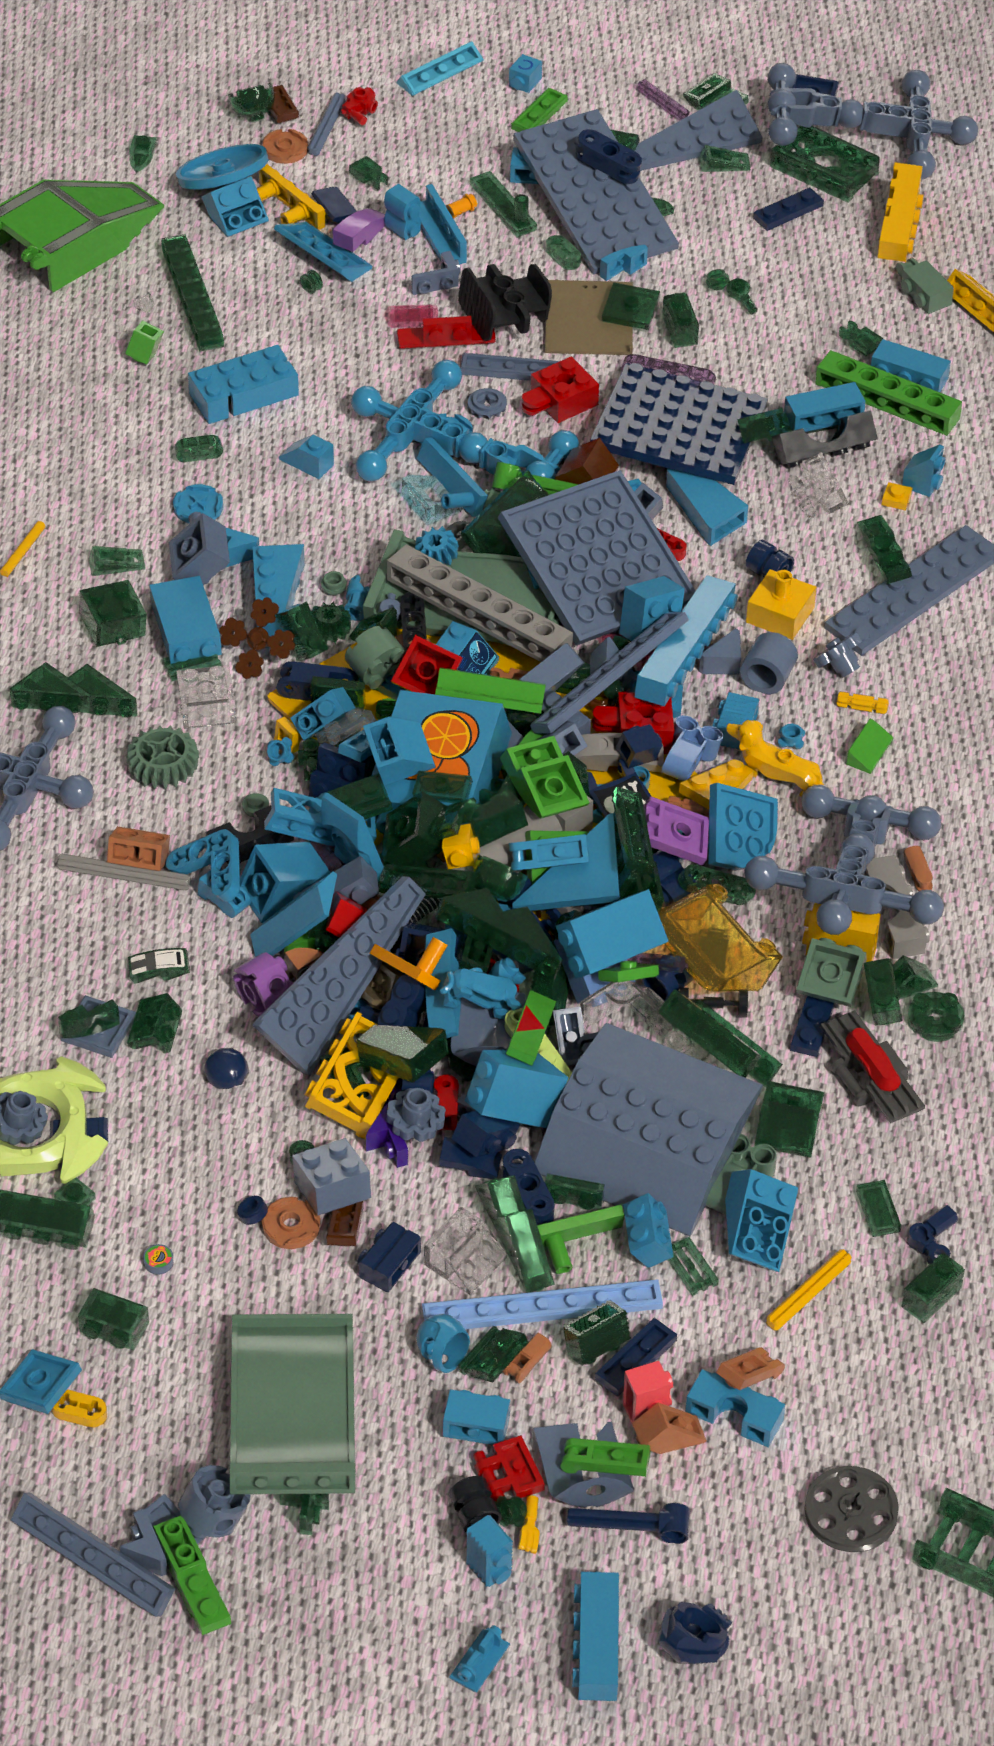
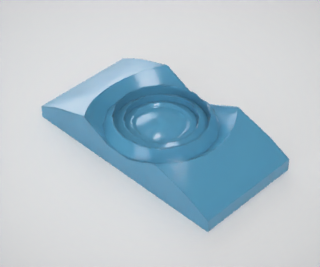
M326 793L322 796V826L332 830L331 836L335 844L334 855L345 864L361 856L377 872L378 887L388 891L392 886L364 817L329 793Z

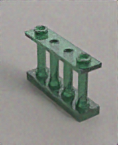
M674 989L658 1011L659 1014L735 1074L744 1078L749 1074L764 1087L770 1084L783 1065L700 999L695 1004L680 991Z
M946 1488L941 1496L938 1511L944 1517L929 1544L917 1539L912 1560L916 1561L924 1569H934L994 1597V1556L986 1571L969 1563L982 1537L988 1535L994 1538V1509ZM960 1522L971 1527L972 1531L959 1555L955 1557L940 1549L954 1523Z

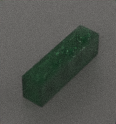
M0 1190V1233H3L5 1237L14 1240L21 1239V1236L32 1238V1241L42 1245L56 1242L61 1243L62 1247L70 1250H77L78 1247L87 1248L95 1218L91 1205Z

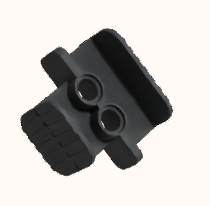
M495 264L487 265L485 276L479 278L475 276L470 268L463 269L458 301L465 315L471 316L472 325H474L484 341H489L492 338L493 328L514 324L521 334L528 333L531 321L529 313L531 312L535 313L540 322H545L548 319L551 307L552 289L550 282L537 264H531L528 268L527 277L519 279L502 275Z

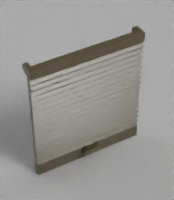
M548 280L551 284L552 299L548 319L546 320L545 353L633 354V282Z

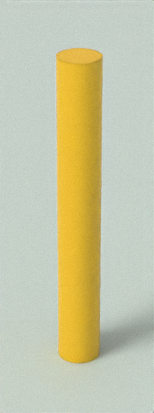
M42 521L36 522L0 570L1 575L8 577L45 529L46 526Z

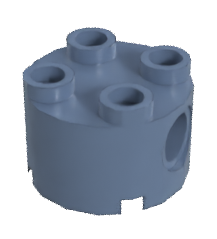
M216 1465L201 1467L190 1480L178 1502L181 1517L186 1521L192 1535L195 1537L204 1538L208 1536L220 1538L231 1535L247 1509L251 1495H230V1474L226 1473L227 1468Z

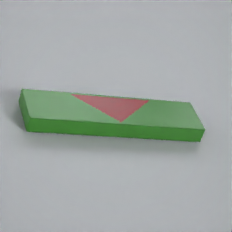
M530 990L506 1051L508 1056L528 1065H533L556 1004L555 1000Z

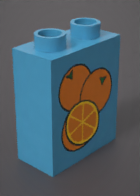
M400 690L391 717L420 722L436 768L384 786L375 764L364 800L369 812L375 813L377 830L393 838L405 837L407 832L426 834L433 841L442 844L443 828L471 824L474 837L479 838L502 767L500 757L508 748L512 735L503 704Z

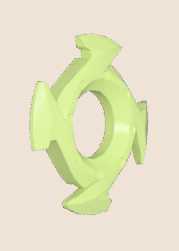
M61 1056L56 1059L57 1067L55 1069L12 1074L0 1078V1095L4 1092L11 1094L18 1091L27 1092L36 1097V1103L50 1106L61 1118L57 1132L48 1141L40 1145L17 1147L0 1140L1 1176L45 1173L58 1169V1164L63 1162L60 1179L61 1183L64 1184L83 1174L99 1159L107 1147L108 1141L98 1134L93 1137L86 1135V1107L81 1091H106L105 1084L94 1072L79 1062Z

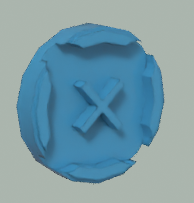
M203 484L190 485L186 487V490L176 493L173 499L174 513L180 520L189 524V515L193 512L204 513L215 520L223 511V497L211 486Z

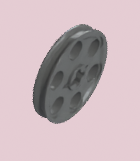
M858 1466L836 1467L818 1476L808 1489L805 1501V1517L808 1526L820 1541L834 1549L844 1552H864L874 1549L883 1544L892 1535L897 1524L899 1506L896 1493L881 1475L872 1470ZM848 1477L853 1479L856 1485L851 1488H845L839 1481L842 1478ZM872 1489H879L885 1496L881 1499H873L868 1495V1492ZM819 1492H825L832 1499L822 1503L817 1501L814 1496ZM857 1498V1508L854 1509L852 1513H849V1516L846 1520L847 1508L853 1505ZM882 1515L889 1522L884 1526H878L873 1523L872 1518ZM822 1519H831L835 1526L831 1529H824L819 1526L818 1522ZM852 1530H858L864 1535V1538L859 1541H853L849 1539L847 1533Z

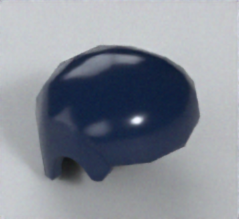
M220 1048L208 1057L204 1072L208 1082L217 1089H230L243 1084L246 1075L249 1074V1067L241 1052L233 1048Z

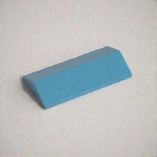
M308 222L275 225L274 230L351 282L373 267L353 252L334 245L332 238Z
M331 872L266 919L250 934L255 957L265 952L274 956L329 917L337 873Z

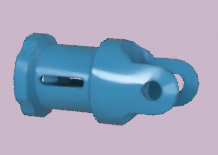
M355 575L350 579L347 588V604L344 606L343 615L348 620L361 621L364 619L363 604L370 587L362 586L359 575Z

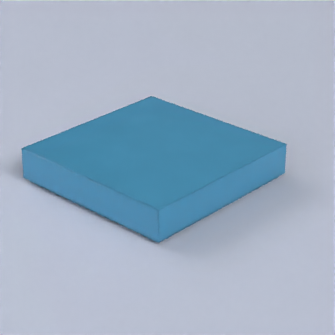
M32 1349L0 1389V1398L16 1405L49 1414L82 1371L81 1366L78 1362Z

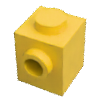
M471 824L443 828L442 849L448 870L475 865L476 854L480 853L478 837L473 835Z

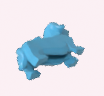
M510 958L497 961L492 966L489 974L483 973L481 968H472L470 970L463 968L448 971L443 988L440 989L441 994H444L443 1005L456 1009L459 1005L455 998L463 997L483 1008H493L494 1017L505 1020L507 1012L510 1011L507 1005L512 1010L522 1007L521 1003L515 999L517 995L516 985L521 984L526 977L519 972V968H516L515 963Z

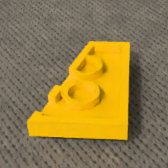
M733 759L681 782L679 793L709 809L711 784L721 783L744 789L753 779L754 770L744 765L743 762Z

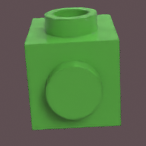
M142 320L134 329L125 354L132 357L135 361L147 365L155 356L164 331Z

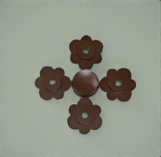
M265 597L263 601L257 599L252 604L253 611L250 616L256 620V624L259 627H255L247 633L244 629L245 624L243 621H237L235 618L230 617L225 621V626H221L219 629L220 634H222L221 643L225 646L232 645L237 647L240 641H244L247 638V643L252 649L246 654L241 653L239 655V662L235 666V670L242 674L245 679H250L252 676L259 677L262 673L261 666L264 663V659L259 657L256 650H263L268 646L271 648L270 654L272 656L286 659L289 657L290 651L295 649V643L292 642L294 634L291 631L283 632L278 629L274 635L269 636L268 632L262 628L268 623H274L276 620L275 615L279 612V606L273 603L269 597Z

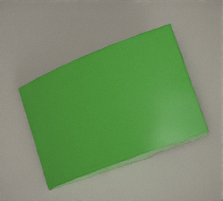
M555 736L507 748L500 757L516 790L540 819L589 805V800L569 755L563 756Z

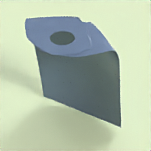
M517 992L515 999L521 1003V1008L525 1004L526 994ZM462 997L458 1036L451 1037L452 1053L463 1061L477 1067L482 1050H507L511 1038L505 1030V1020L495 1018L493 1008H483Z
M612 1422L606 1423L597 1434V1440L618 1442ZM578 1423L533 1428L548 1489L552 1497L573 1506L586 1508L589 1506L600 1507L634 1492L629 1475L598 1472L599 1478L584 1481L582 1470L570 1474L561 1469L562 1457L566 1455L564 1452L566 1441L570 1438L580 1439ZM600 1485L601 1494L588 1495L586 1493L590 1487Z

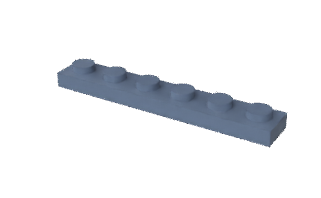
M31 1492L23 1494L11 1521L155 1617L163 1615L176 1588Z

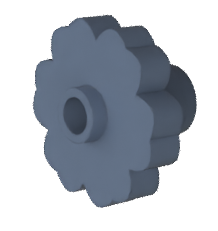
M857 632L843 640L837 637L826 644L827 649L813 658L818 668L830 662L835 672L840 673L843 678L860 667L857 662L859 659L852 648L861 643L862 639Z
M409 1088L398 1092L396 1100L388 1103L386 1121L393 1125V1133L402 1139L410 1140L414 1137L417 1141L423 1142L434 1138L436 1130L444 1127L446 1109L439 1105V1097L430 1091L421 1088Z
M18 1091L14 1094L9 1092L2 1093L0 1095V1140L16 1145L21 1140L30 1144L35 1139L40 1138L43 1127L46 1126L48 1119L46 1107L43 1104L36 1103V1097L24 1091Z

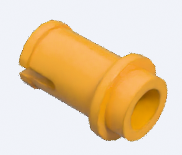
M464 194L463 198L446 205V208L454 219L456 216L469 210L471 212L474 211L475 207H477V200L473 194Z

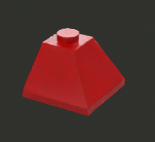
M415 635L391 682L411 692L435 695L440 667L457 670L463 657Z

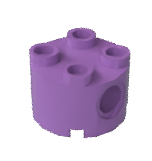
M266 952L252 958L233 971L237 973L233 976V981L245 1005L250 1002L256 1009L252 1012L258 1017L293 984L285 972L287 971L285 961L280 956L274 958Z

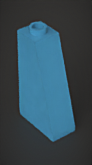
M670 468L667 469V489L707 544L712 546L747 523L748 505L716 480Z

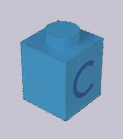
M522 54L509 68V86L517 90L529 93L542 79V61Z

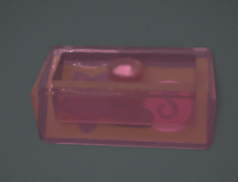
M436 304L390 306V327H422V319L438 318V307Z

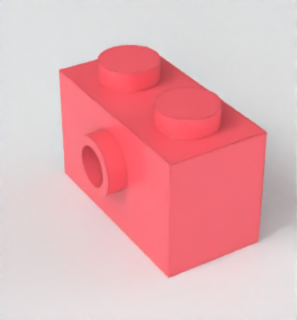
M660 1361L625 1371L623 1406L631 1423L658 1402L667 1406L672 1405L670 1389L673 1388L672 1377L668 1370H663Z

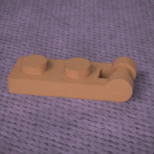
M759 1347L722 1362L716 1373L724 1378L729 1386L742 1390L770 1377L776 1379L784 1371L785 1364L778 1359L773 1360L769 1357V1352Z

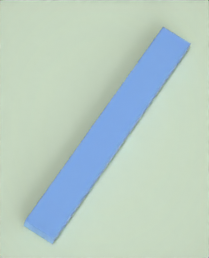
M658 1279L422 1303L424 1321L433 1315L447 1314L457 1319L465 1329L663 1309Z

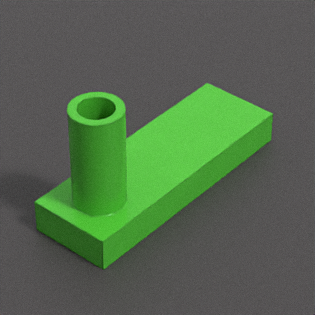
M622 1205L537 1225L535 1235L538 1248L547 1246L557 1274L569 1272L573 1268L564 1242L622 1228L625 1216Z

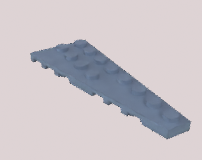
M402 876L253 1023V1026L303 1074L311 1076L383 961L369 954L374 944L390 951L402 933L403 927L407 925L426 895L410 877Z

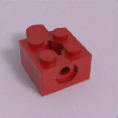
M572 356L532 373L530 391L522 394V410L524 413L534 416L546 411L557 423L599 405V383Z
M618 692L616 707L596 706L593 709L591 726L596 732L622 733L634 726L642 727L651 724L655 733L661 738L664 754L670 752L674 736L671 697L665 706L635 698L634 692Z

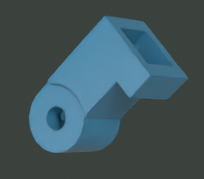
M211 870L199 878L198 895L204 900H211L230 918H234L251 904L249 895L242 887H240L237 896L229 902H223L215 896L211 889Z

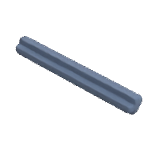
M336 92L333 95L308 145V153L310 155L318 156L341 112L342 105L345 103V95L343 93Z

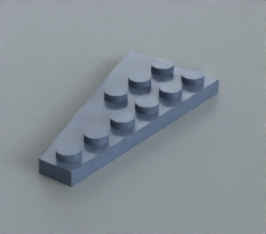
M735 90L630 149L640 154L642 158L640 171L759 144L762 143L763 137L738 90Z

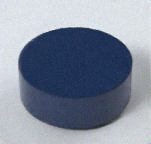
M250 1196L244 1199L237 1209L238 1216L247 1225L258 1223L268 1212V1206L260 1196Z

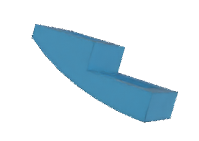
M646 245L628 247L600 259V277L607 281L623 270L629 275L633 274L647 265L648 247Z

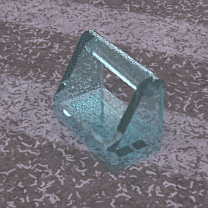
M408 475L403 477L402 496L427 526L462 511V508L444 509L441 502H433L424 490L431 487L440 498H442L443 494H449L435 476Z

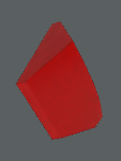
M335 891L326 931L340 938L368 909Z

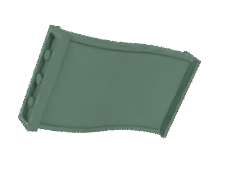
M393 530L363 604L365 623L374 624L375 621H379L402 629L401 617L396 622H386L380 618L378 607L383 600L387 599L389 593H394L396 595L395 600L400 603L401 597L409 592L387 580V560L406 544L415 549L416 540L405 537L404 531ZM457 551V559H452L451 566L446 565L561 626L559 617L541 588H533L527 565L522 557ZM424 600L427 635L442 636L452 621L477 630L486 641L508 645ZM410 604V611H415V604ZM411 621L407 625L415 627L418 626L420 622Z
M232 1314L230 1495L355 1493L353 1314Z

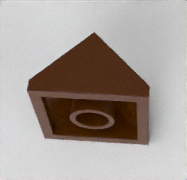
M597 438L573 448L555 479L582 484L616 472L619 464L602 440Z

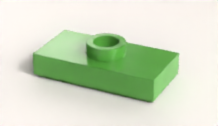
M621 961L619 967L598 971V978L606 982H624L655 977L659 975V965L637 964V961Z

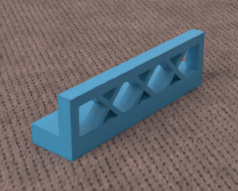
M433 184L426 185V200L421 201V211L418 215L421 219L423 233L440 261L441 252L451 251L454 260H458L459 264L467 263L466 239Z
M273 788L271 791L272 809L264 821L265 830L335 847L331 836L332 830L322 826L321 799ZM280 799L288 801L292 807L280 805ZM304 806L312 807L318 813H310ZM350 807L367 821V827L374 842L377 838L375 813Z

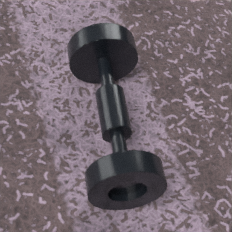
M680 987L679 1015L688 1016V1005H703V1008L738 1006V1017L747 1018L748 990L739 989L738 1000H724V997L689 999V988Z

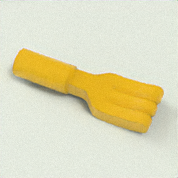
M530 1495L526 1498L525 1525L520 1529L517 1549L536 1554L540 1535L539 1530L535 1527L539 1498Z

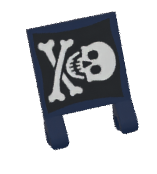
M623 759L618 761L620 764L618 773L623 778L598 787L592 773L585 772L581 774L582 781H580L584 791L593 800L603 818L613 813L615 833L630 824L633 814L636 811L639 812L651 796L636 774L634 767L627 768Z

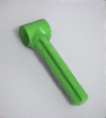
M497 462L492 487L514 491L517 487L548 494H554L579 485L521 472L519 466L503 462Z

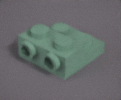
M812 938L796 988L797 993L851 1007L867 961L866 952L855 945L844 947L837 945L831 939L820 938L817 940Z

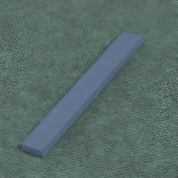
M667 612L531 723L530 726L533 732H554L689 621L686 613Z

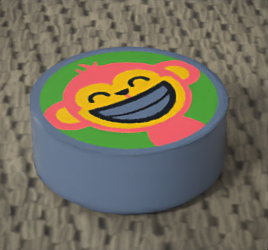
M156 1244L150 1246L144 1252V1266L148 1272L160 1275L172 1268L174 1260L172 1250L169 1247Z

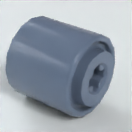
M766 632L760 634L755 639L741 665V678L754 691L768 695L779 692L798 659L797 648L791 640L779 633Z

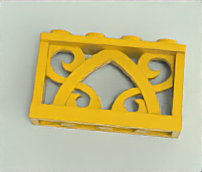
M357 1012L353 1020L346 1019L340 1031L344 1035L341 1041L335 1039L328 1052V1054L332 1055L329 1061L324 1059L316 1073L320 1076L318 1082L312 1080L306 1090L305 1096L309 1097L305 1107L309 1110L312 1108L356 1131V1136L366 1139L368 1130L382 1111L385 1102L407 1062H409L418 1042L409 1037L406 1040L362 1017V1014ZM361 1033L371 1038L373 1048H368V1042L364 1037L362 1038L363 1043L357 1044L354 1041V1035ZM382 1044L392 1050L382 1049L379 1046ZM347 1045L350 1052L342 1054L344 1048ZM370 1060V1071L373 1077L382 1085L362 1084L353 1090L348 1081L345 1066L359 1061ZM376 1060L380 1061L379 1066H386L387 1071L383 1072L378 1070L376 1066ZM334 1070L335 1079H328L330 1073ZM326 1088H332L335 1093L330 1095V1098H339L342 1095L344 1100L334 1103L323 1096V1091ZM361 1092H368L372 1098L368 1100L364 1098L363 1094L360 1098L357 1095ZM349 1105L357 1114L345 1109V1107Z

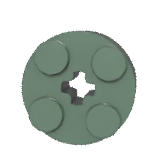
M375 626L361 633L355 639L357 644L353 650L350 646L347 649L345 661L364 684L373 690L378 688L386 678L394 676L406 650L386 627L382 629L380 626Z

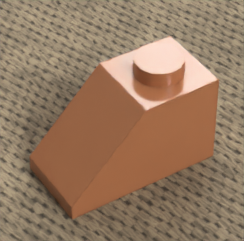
M659 1402L632 1423L637 1434L636 1440L638 1444L650 1445V1451L658 1454L702 1444L707 1441L696 1415Z

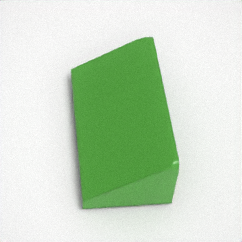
M870 718L850 747L846 765L871 774L893 741V736Z

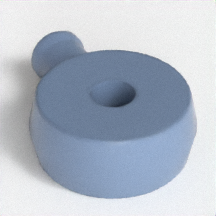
M389 593L387 599L383 600L378 607L380 618L386 622H396L401 617V604L395 600L396 595L394 593Z

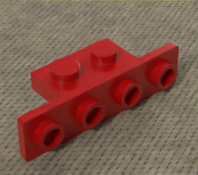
M471 316L422 319V327L397 329L398 344L401 349L496 342L494 328L491 340L484 341L474 328V325H472Z

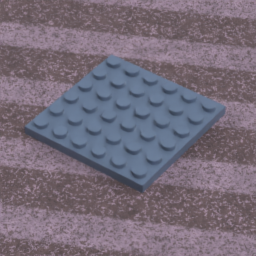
M621 470L502 511L497 517L563 626L573 632V642L576 646L620 630L626 586L665 576L685 588L683 605L689 602L696 591Z

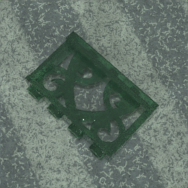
M799 125L798 134L794 142L787 146L776 145L771 149L770 167L849 203L853 199V195L873 176L878 174L880 157L814 126L807 128ZM801 142L804 143V148L799 146ZM814 157H835L839 167H824L817 164Z

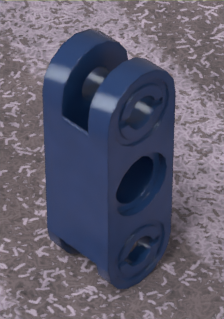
M586 129L580 132L578 136L579 145L576 149L578 159L622 183L632 184L638 181L642 164L640 154L598 131ZM586 138H592L594 141L587 142Z
M288 661L281 667L280 674L282 678L278 680L276 689L280 695L286 698L315 701L328 691L343 687L351 701H353L359 677L352 669L345 667ZM290 685L292 688L288 689L285 686Z
M511 1149L503 1157V1181L526 1226L536 1232L537 1225L554 1221L555 1203L531 1155L523 1149ZM520 1159L522 1163H512V1161Z

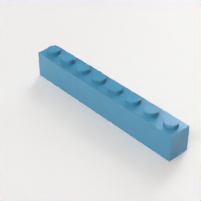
M706 575L682 610V612L686 613L689 621L657 646L639 672L635 698L665 706L670 697H675L678 685H683L687 672H691L694 668L695 660L700 659L704 647L710 645L713 633H718L721 621L725 622L729 610L734 609L738 597L737 594H734L736 583Z

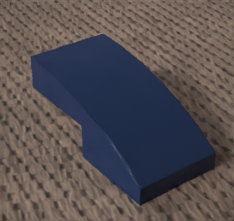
M444 1137L439 1161L440 1167L468 1170L471 1177L497 1180L502 1154L495 1152L475 1157L450 1137Z

